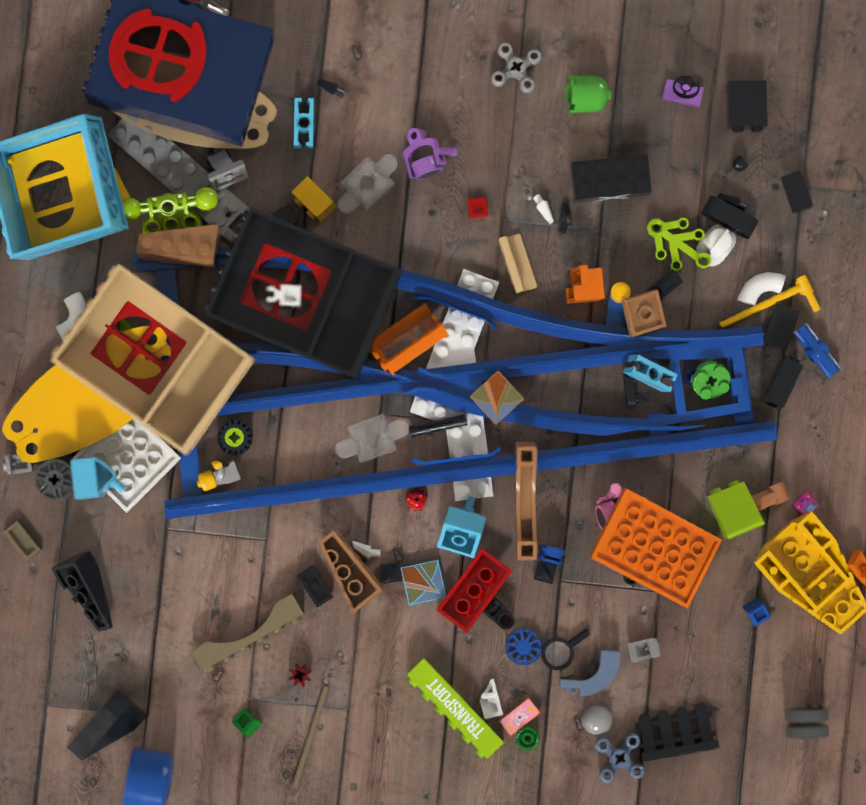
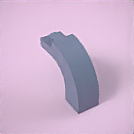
M600 650L599 665L592 676L582 680L560 679L559 687H563V691L575 692V688H578V696H589L602 691L613 681L620 664V651Z

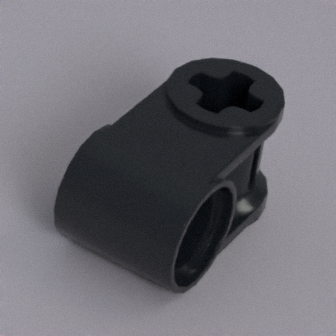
M494 596L483 613L500 628L510 629L514 625V617ZM504 615L510 616L512 620L511 624L507 627L503 626L500 622L501 617Z

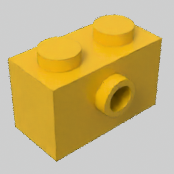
M308 176L291 192L295 197L293 201L300 208L304 206L307 209L306 214L313 221L317 219L321 223L337 207Z

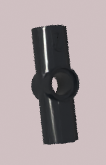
M672 269L645 292L658 289L661 294L660 300H662L682 284L683 280Z

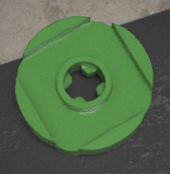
M707 361L700 364L696 368L697 371L694 375L692 374V387L702 399H714L729 390L730 374L725 366L715 361ZM711 376L715 379L711 384L706 383Z

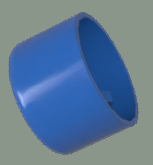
M140 748L133 749L126 778L123 805H167L174 768V757L172 754Z

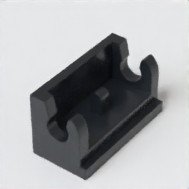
M801 170L782 176L781 180L792 213L796 214L813 208Z

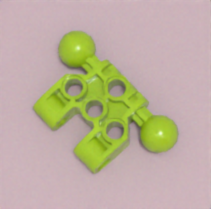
M203 187L195 195L187 196L186 192L179 194L165 193L162 196L148 197L147 202H139L135 198H126L122 200L127 222H133L141 214L149 213L143 220L142 230L144 234L202 226L200 213L192 207L197 206L202 211L213 210L218 204L219 197L212 188ZM170 202L173 205L171 207H166L164 203ZM192 217L195 221L188 222L186 218ZM174 220L176 223L170 225L167 223V221ZM154 222L157 226L150 227L148 224Z

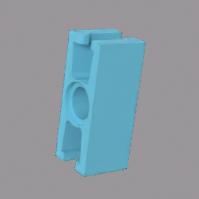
M295 98L294 148H302V145L299 143V134L309 133V142H306V146H308V149H314V98H308L307 105H310L308 114L299 113V105H301L302 98ZM302 119L309 121V125L305 128L299 126V122Z
M629 355L628 362L632 363V361H635L641 367L638 371H636L637 367L635 366L625 367L623 373L661 392H671L673 387L661 383L660 379L663 375L665 379L675 381L678 374L640 355ZM649 370L652 372L651 377H649Z

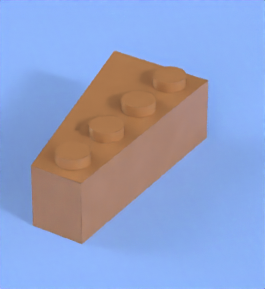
M219 224L139 234L137 256L139 260L215 268L221 233Z
M337 528L318 542L334 573L336 581H338L352 615L384 589V586Z

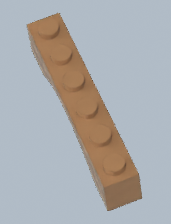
M535 441L515 442L517 560H537L535 503L537 447Z

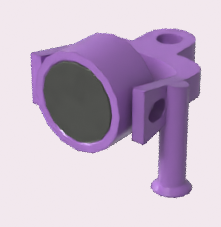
M411 128L407 133L410 146L403 152L409 178L422 180L442 172V165L447 164L444 155L454 157L457 154V148L453 145L450 147H440L437 139L427 138L428 135L425 130ZM425 146H432L434 155L421 158L415 162L412 161V156L416 151Z

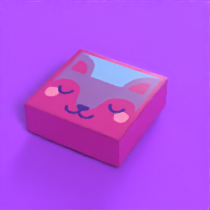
M805 491L792 506L803 515L809 511L814 512L820 504Z

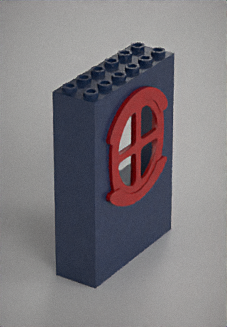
M110 0L112 3L111 9H107L105 15L107 22L105 27H102L100 30L99 38H101V41L94 50V56L96 57L94 63H90L88 74L90 76L83 85V92L88 104L243 147L274 44L273 29L170 0ZM149 26L161 27L155 49L145 48L129 42L130 37L142 28ZM170 30L176 31L186 40L191 51L189 58L186 59L163 52L166 37ZM126 51L140 53L152 58L148 75L145 79H140L128 68L124 58ZM161 60L186 67L184 74L174 81L167 83L154 82L158 63Z

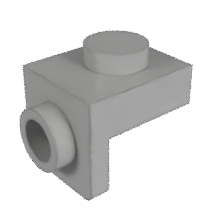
M17 454L5 455V460L2 463L3 469L7 471V474L33 472L32 463L21 461Z
M656 638L643 639L627 644L632 663L660 657V645Z

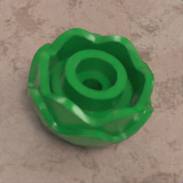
M524 726L516 733V744L518 747L526 751L535 748L539 744L538 731L531 726Z

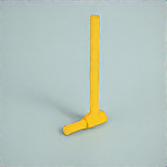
M805 274L796 279V286L719 322L721 329H724L797 293L807 297L814 313L821 310Z

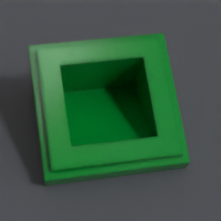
M246 708L232 721L247 737H251L262 724Z

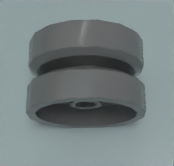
M827 708L785 709V719L789 722H798V724L786 726V737L816 739L829 736V726L816 723L828 719Z

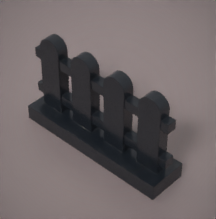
M698 704L695 708L696 713L690 715L685 707L678 708L676 711L677 717L672 718L669 717L667 711L662 710L657 715L658 720L651 721L649 715L641 714L638 718L639 723L635 724L636 729H640L642 743L639 744L640 749L644 748V753L640 754L641 761L646 762L718 749V740L713 741L716 731H711L709 721L712 711H707L706 705ZM692 719H697L699 733L692 734L690 724ZM678 722L680 737L673 738L671 723ZM659 725L662 740L654 741L652 726ZM701 738V743L694 744V739ZM682 742V746L675 747V743ZM663 745V749L656 750V746Z

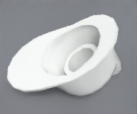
M719 224L714 225L707 231L704 238L699 241L696 251L699 254L707 253L710 255L711 264L709 266L719 265L733 249L736 243L735 233ZM705 258L699 260L702 264L707 263Z

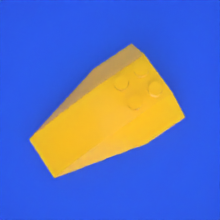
M809 511L791 520L765 543L753 563L777 591L841 635L866 612V601L856 585L854 576L846 564L836 539L815 514Z

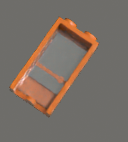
M424 303L375 337L370 352L376 360H381L379 364L384 371L389 370L394 375L395 371H398L442 338L445 337L446 339L449 337V334L443 324L438 321L434 314L432 315L428 306Z

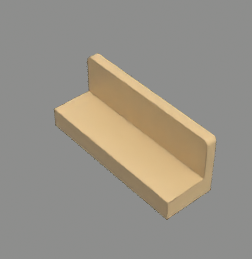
M516 234L510 237L504 236L499 238L498 242L515 294L537 288L521 235Z

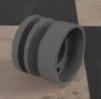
M56 459L48 460L41 464L34 478L38 492L47 499L57 501L67 500L74 495L71 464ZM57 475V478H60V482H57L55 485V482H52V478H55Z

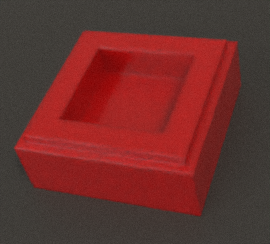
M486 197L467 199L469 219L488 217Z

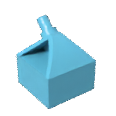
M98 458L71 460L75 499L83 500L104 497L110 487L112 489L115 488L120 493H123L126 489L119 482L120 479L117 478L116 472L104 461Z
M468 496L466 505H463V508L449 506L438 541V548L474 558L486 520L485 516L474 512L475 497Z

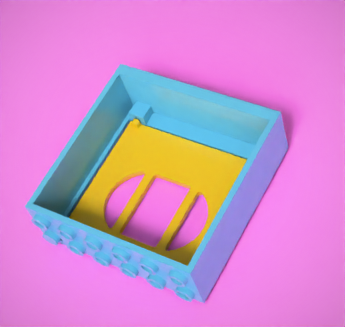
M82 114L0 141V219L2 234L7 244L6 251L10 259L31 260L129 229L101 117ZM74 133H78V134H75V135H72V136H69V137H66V138H62V137H65V136H68V135H71V134H74ZM22 150H26V151H23V152H20V153H17V154H14V155H10V154H13V153H16V152H19V151H22ZM52 160L64 167L62 171L28 181L31 171L41 162ZM67 176L73 201L35 213L29 189ZM74 208L69 221L61 227L48 228L38 222L39 218Z

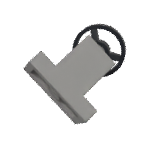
M209 148L206 151L204 162L206 167L213 171L207 174L213 190L219 191L249 178L242 159L233 163L227 149L215 152L212 156H207V154L215 148ZM206 159L209 160V162H210V164L212 165L213 168H211V167L207 164Z

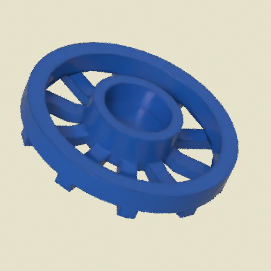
M518 629L507 638L505 649L508 657L514 663L529 665L540 656L542 645L539 637L533 631ZM523 632L529 633L526 639H524ZM520 633L521 640H518L514 635ZM531 635H533L536 640L529 642ZM513 638L517 643L512 644L509 642ZM538 642V648L531 647L532 644ZM509 646L516 647L515 650L509 652ZM534 650L538 651V653L534 656L530 651ZM518 652L519 654L514 659L511 655ZM526 654H529L533 659L527 662ZM521 655L524 657V662L518 661Z

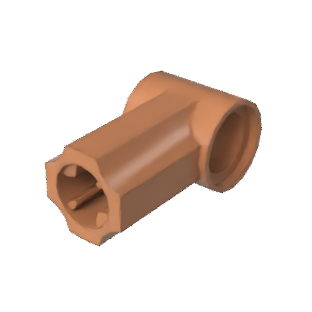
M783 481L752 495L758 511L791 499Z

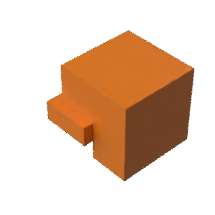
M580 265L570 270L572 288H566L567 304L597 302L605 299L602 268L588 269V265Z

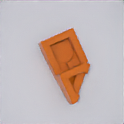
M854 550L847 566L856 578L866 586V558L861 550Z

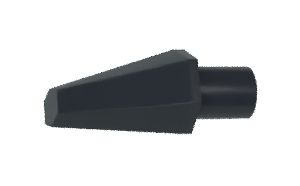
M322 79L317 81V84L331 95L336 94L342 98L346 92L340 89L337 83Z
M719 193L717 196L743 212L747 208V205L741 202L739 197Z
M565 203L562 204L559 219L561 225L558 229L563 234H565L568 226L572 227L570 207Z

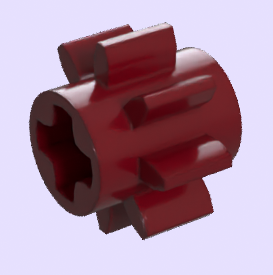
M296 663L295 670L289 669L293 674L288 679L295 681L294 686L301 683L304 687L305 680L311 681L308 674L312 670L307 671L305 669L306 664L303 667H299ZM297 670H300L301 673H305V675L303 676V680H300V678L295 677V675L298 673Z

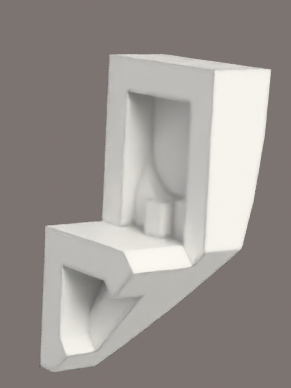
M494 679L490 680L480 699L484 720L503 716Z

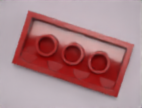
M481 548L436 611L468 633L513 571Z

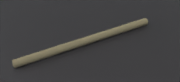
M323 685L292 786L298 787L329 689L328 686Z

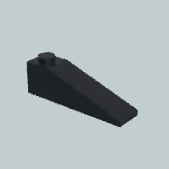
M90 551L77 554L51 568L64 590L67 588L74 596L72 600L75 604L79 603L85 609V616L99 632L113 627L100 570Z
M117 690L67 748L82 761L134 731L148 715L121 690Z

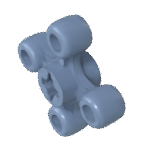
M627 734L623 746L619 748L612 747L609 740L605 737H600L595 741L596 750L600 753H606L610 758L608 766L602 768L599 772L601 781L605 783L613 781L615 772L619 768L627 769L631 777L639 779L644 775V767L639 763L632 762L629 757L630 751L637 748L640 744V738L637 734ZM632 737L635 738L634 744L629 743V740ZM601 742L606 743V746L604 748L599 747V744ZM623 753L622 757L624 760L616 762V754L621 755ZM635 768L640 769L638 774H634L633 770ZM605 772H610V776L608 778H604L603 775Z

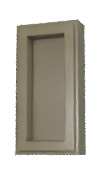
M16 520L3 531L26 562L42 550L19 520Z

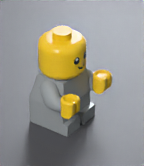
M215 460L211 462L215 470H207L198 474L196 482L199 488L202 487L203 491H208L216 488L217 484H229L240 480V476L233 460L228 461L225 466H222L221 462Z

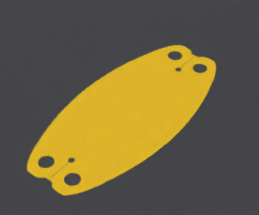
M149 326L137 327L122 332L134 341H139ZM156 328L153 332L157 336L156 344L148 345L146 343L145 348L154 353L158 358L164 355L170 357L171 347L167 345V335L161 328ZM114 334L107 337L106 349L113 365L119 368L131 353L132 348ZM138 354L127 369L126 374L133 378L146 379L158 375L161 368L151 360H146L144 355ZM55 365L41 376L20 398L5 419L2 431L8 440L16 443V453L21 461L34 463L58 458L93 445L118 431L133 418L64 369ZM16 420L23 423V430L19 433L14 432L11 428L12 423ZM34 428L38 429L37 433L33 432ZM35 443L38 447L37 453L34 455L28 454L26 452L27 444Z

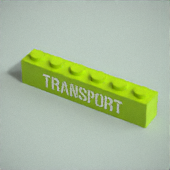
M424 657L407 673L409 676L408 682L414 688L418 686L422 690L420 694L427 701L432 700L435 706L433 708L441 716L445 714L449 718L448 724L454 730L458 728L462 732L460 736L466 743H473L476 747L474 751L481 758L485 756L488 759L504 744V741Z

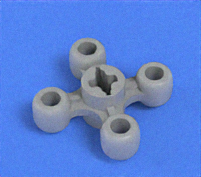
M507 42L501 43L498 47V55L506 60L507 67L503 71H496L492 74V84L496 87H501L508 78L513 77L518 79L523 93H531L535 88V82L526 75V68L530 65H537L541 61V52L537 49H531L524 58H516L513 55L512 46ZM506 48L508 49V52L504 53L502 49ZM531 55H536L537 59H532ZM513 65H515L516 67L520 66L519 71H517L516 69L512 70ZM496 77H501L502 80H501V81H496L495 78H496ZM529 83L531 87L526 88L524 84Z

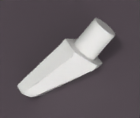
M538 194L533 198L537 203L536 208L548 223L551 224L554 219L548 202L543 200L541 195Z
M352 541L353 549L368 560H370V557H380V550L371 549L369 545Z

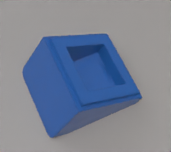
M759 597L743 606L744 611L755 627L771 617L765 604Z

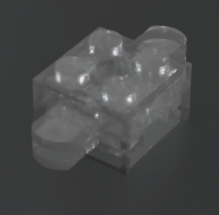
M385 154L376 163L367 156L340 182L341 186L347 191L338 200V208L342 213L351 214L359 205L369 212L395 187V183L389 178L398 166L395 156Z
M384 414L348 426L351 437L339 441L336 444L335 450L341 458L358 455L359 461L362 464L397 451L394 441L405 437L409 432V427L401 419L387 423Z

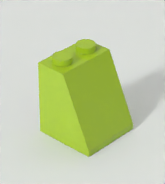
M738 480L732 481L727 484L728 488L721 490L718 487L709 491L711 495L706 496L724 539H730L765 524L744 481L740 483Z

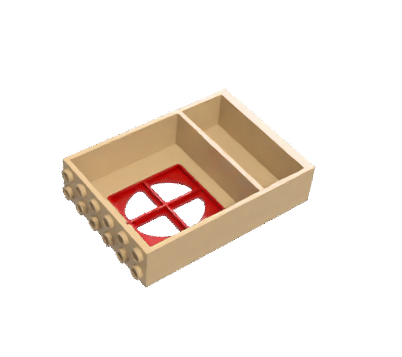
M118 264L117 267L113 266L108 272V280L98 286L96 297L94 299L90 298L85 305L87 309L84 314L77 316L74 321L75 327L65 333L62 338L64 342L60 347L57 346L51 354L53 356L51 361L183 454L189 455L256 359L124 266ZM136 316L149 319L151 324L140 340L134 341L116 328L117 322L127 317ZM156 328H161L170 342L171 355L166 362L145 348L146 342ZM109 334H114L132 348L131 353L119 368L113 365L107 353L106 339ZM138 354L144 355L161 368L158 375L146 379L130 377L126 374V371Z

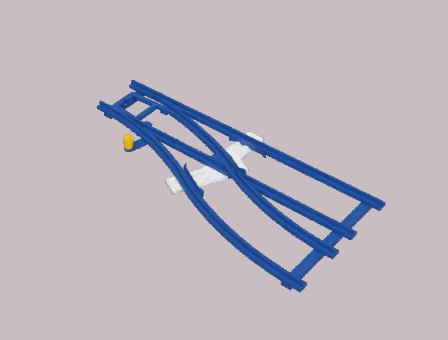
M218 247L216 267H221L223 264L226 265L228 261L226 255L229 247ZM134 253L136 273L156 270L158 291L180 306L176 269L201 267L139 260L137 253ZM289 257L271 258L263 262L259 268L289 270L292 259ZM304 263L298 264L296 271L312 272ZM401 269L402 275L396 287L397 289L419 294V296L414 297L415 301L428 300L449 308L443 322L449 337L446 339L444 337L435 344L426 369L419 367L416 371H408L401 368L392 375L389 370L384 371L379 362L366 359L358 380L354 378L232 394L217 416L404 392L401 396L408 394L415 396L410 412L432 421L466 414L468 426L446 430L450 459L423 462L413 458L412 462L422 467L203 495L202 487L199 488L196 482L198 474L201 473L196 444L189 455H185L178 450V455L181 457L179 463L184 498L164 500V511L166 519L450 482H453L455 501L467 500L468 496L475 497V499L493 497L491 477L515 474V455L493 457L501 450L499 447L488 454L483 417H489L470 398L483 385L482 382L487 381L497 371L507 379L630 363L628 362L629 355H640L660 365L659 359L669 360L670 371L678 374L676 380L672 381L676 414L654 413L650 414L648 419L618 418L560 412L518 404L501 421L596 436H608L637 430H649L650 437L538 451L536 471L777 440L775 421L754 423L744 352L746 347L764 345V333H762L761 326L700 331L653 330L630 337L628 328H624L625 314L621 299L628 298L631 290L624 282H618L611 288L605 325L555 317L494 300L499 282L463 269L457 286ZM492 320L549 336L602 345L601 347L476 363L474 351L484 322H487L494 331L498 330ZM167 337L166 342H167V345H169V347H170V342H169V339H168V337ZM233 343L255 358L254 363L296 366L343 374L273 344ZM164 355L160 359L166 362L170 357ZM725 359L726 368L730 374L731 404L686 412L679 360ZM733 414L734 426L669 434V430H686L705 426H668L671 424Z

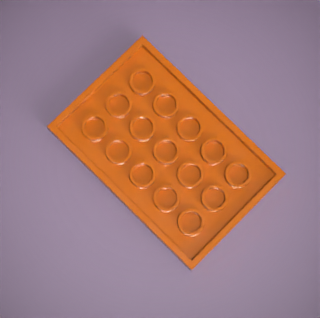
M623 488L589 557L688 608L722 539L627 488Z

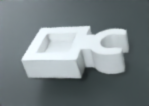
M281 285V291L275 287L267 288L268 291H274L275 293L274 297L267 298V301L275 302L277 299H280V305L300 306L301 286Z

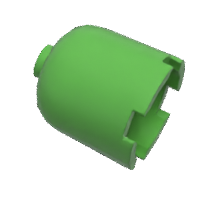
M568 75L570 84H566L565 101L570 104V108L567 107L568 113L600 112L605 108L607 100H611V89H608L607 83L602 77Z

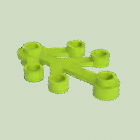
M659 218L652 219L647 225V232L650 236L654 237L656 246L655 258L662 261L667 256L666 251L663 249V237L669 242L672 259L671 269L678 272L682 268L678 248L693 258L699 268L705 269L711 264L709 254H699L683 242L693 239L696 241L702 240L705 235L702 229L673 235L667 230L675 228L687 229L689 221L686 218L665 223ZM683 220L687 223V225L685 227H681L679 222ZM658 225L660 230L654 231L653 226ZM698 231L701 232L702 237L697 238L695 236V233ZM659 251H662L664 253L663 258H659L657 256V253ZM705 258L707 263L702 265L699 260ZM678 262L680 268H673V263Z

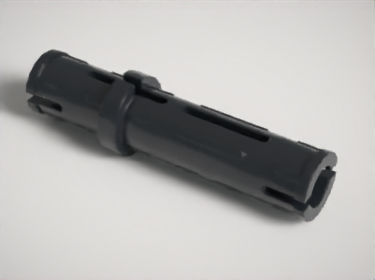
M466 414L436 421L427 420L425 423L409 426V431L412 438L425 434L433 435L434 432L468 426Z

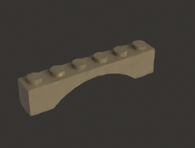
M292 593L275 603L266 622L251 635L232 642L207 641L191 650V653L201 671L206 669L210 672L218 667L216 663L224 660V662H227L234 658L233 653L239 650L243 653L252 648L250 644L256 640L258 643H261L268 639L267 634L272 631L277 634L284 630L286 623L291 621L293 625L302 619L301 615L304 612Z

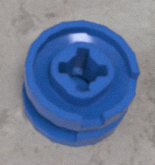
M539 544L538 549L540 551L537 554V559L562 566L563 561L561 558L565 555L564 550Z

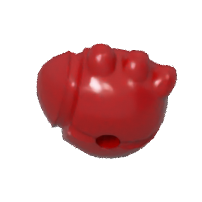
M419 488L409 491L405 496L408 508H413V511L417 509L422 511L428 494H424L423 489L419 491Z

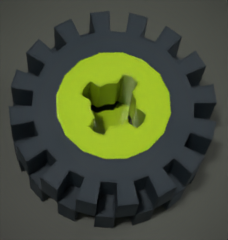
M238 420L228 421L219 429L217 434L218 444L228 454H243L250 448L253 435L245 423Z

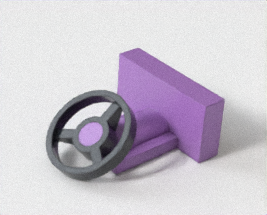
M681 76L675 79V81L667 79L662 99L699 107L704 87H700L699 82L691 76Z

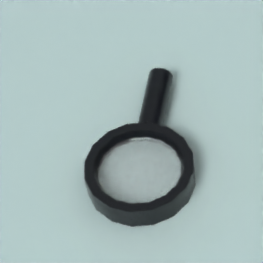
M584 629L569 641L562 638L548 640L541 650L543 663L553 670L567 668L572 663L574 657L573 647L587 638L590 633L587 629Z

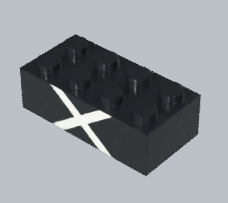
M648 154L577 161L570 164L574 203L650 196L652 192Z

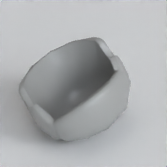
M589 706L583 711L581 716L582 726L591 734L603 735L611 728L613 723L612 714L605 707Z

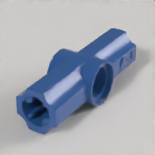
M807 323L793 332V335L803 346L807 357L813 363H816L827 379L841 369L829 353L830 350L823 340L818 339Z

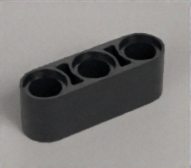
M709 196L701 211L704 217L745 239H750L758 224L756 218L715 196Z

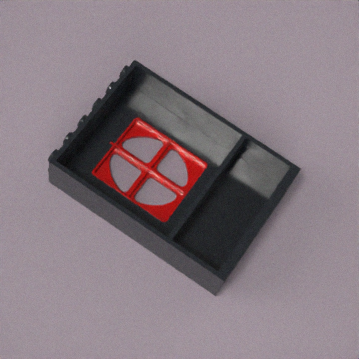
M252 207L249 208V211L245 210L241 219L243 221L242 228H238L234 235L236 241L234 247H229L226 255L228 261L226 265L223 264L219 271L220 280L214 283L211 290L213 297L211 301L207 300L205 304V315L358 380L401 278L402 270ZM275 257H289L292 259V263L283 281L260 273L258 270L260 265ZM304 263L311 269L318 283V291L313 295L301 290V297L312 303L310 309L305 313L295 317H281L278 314L281 307L280 299L275 301L270 311L265 310L256 300L252 289V283L255 279L278 287L281 291V285H291L298 264Z

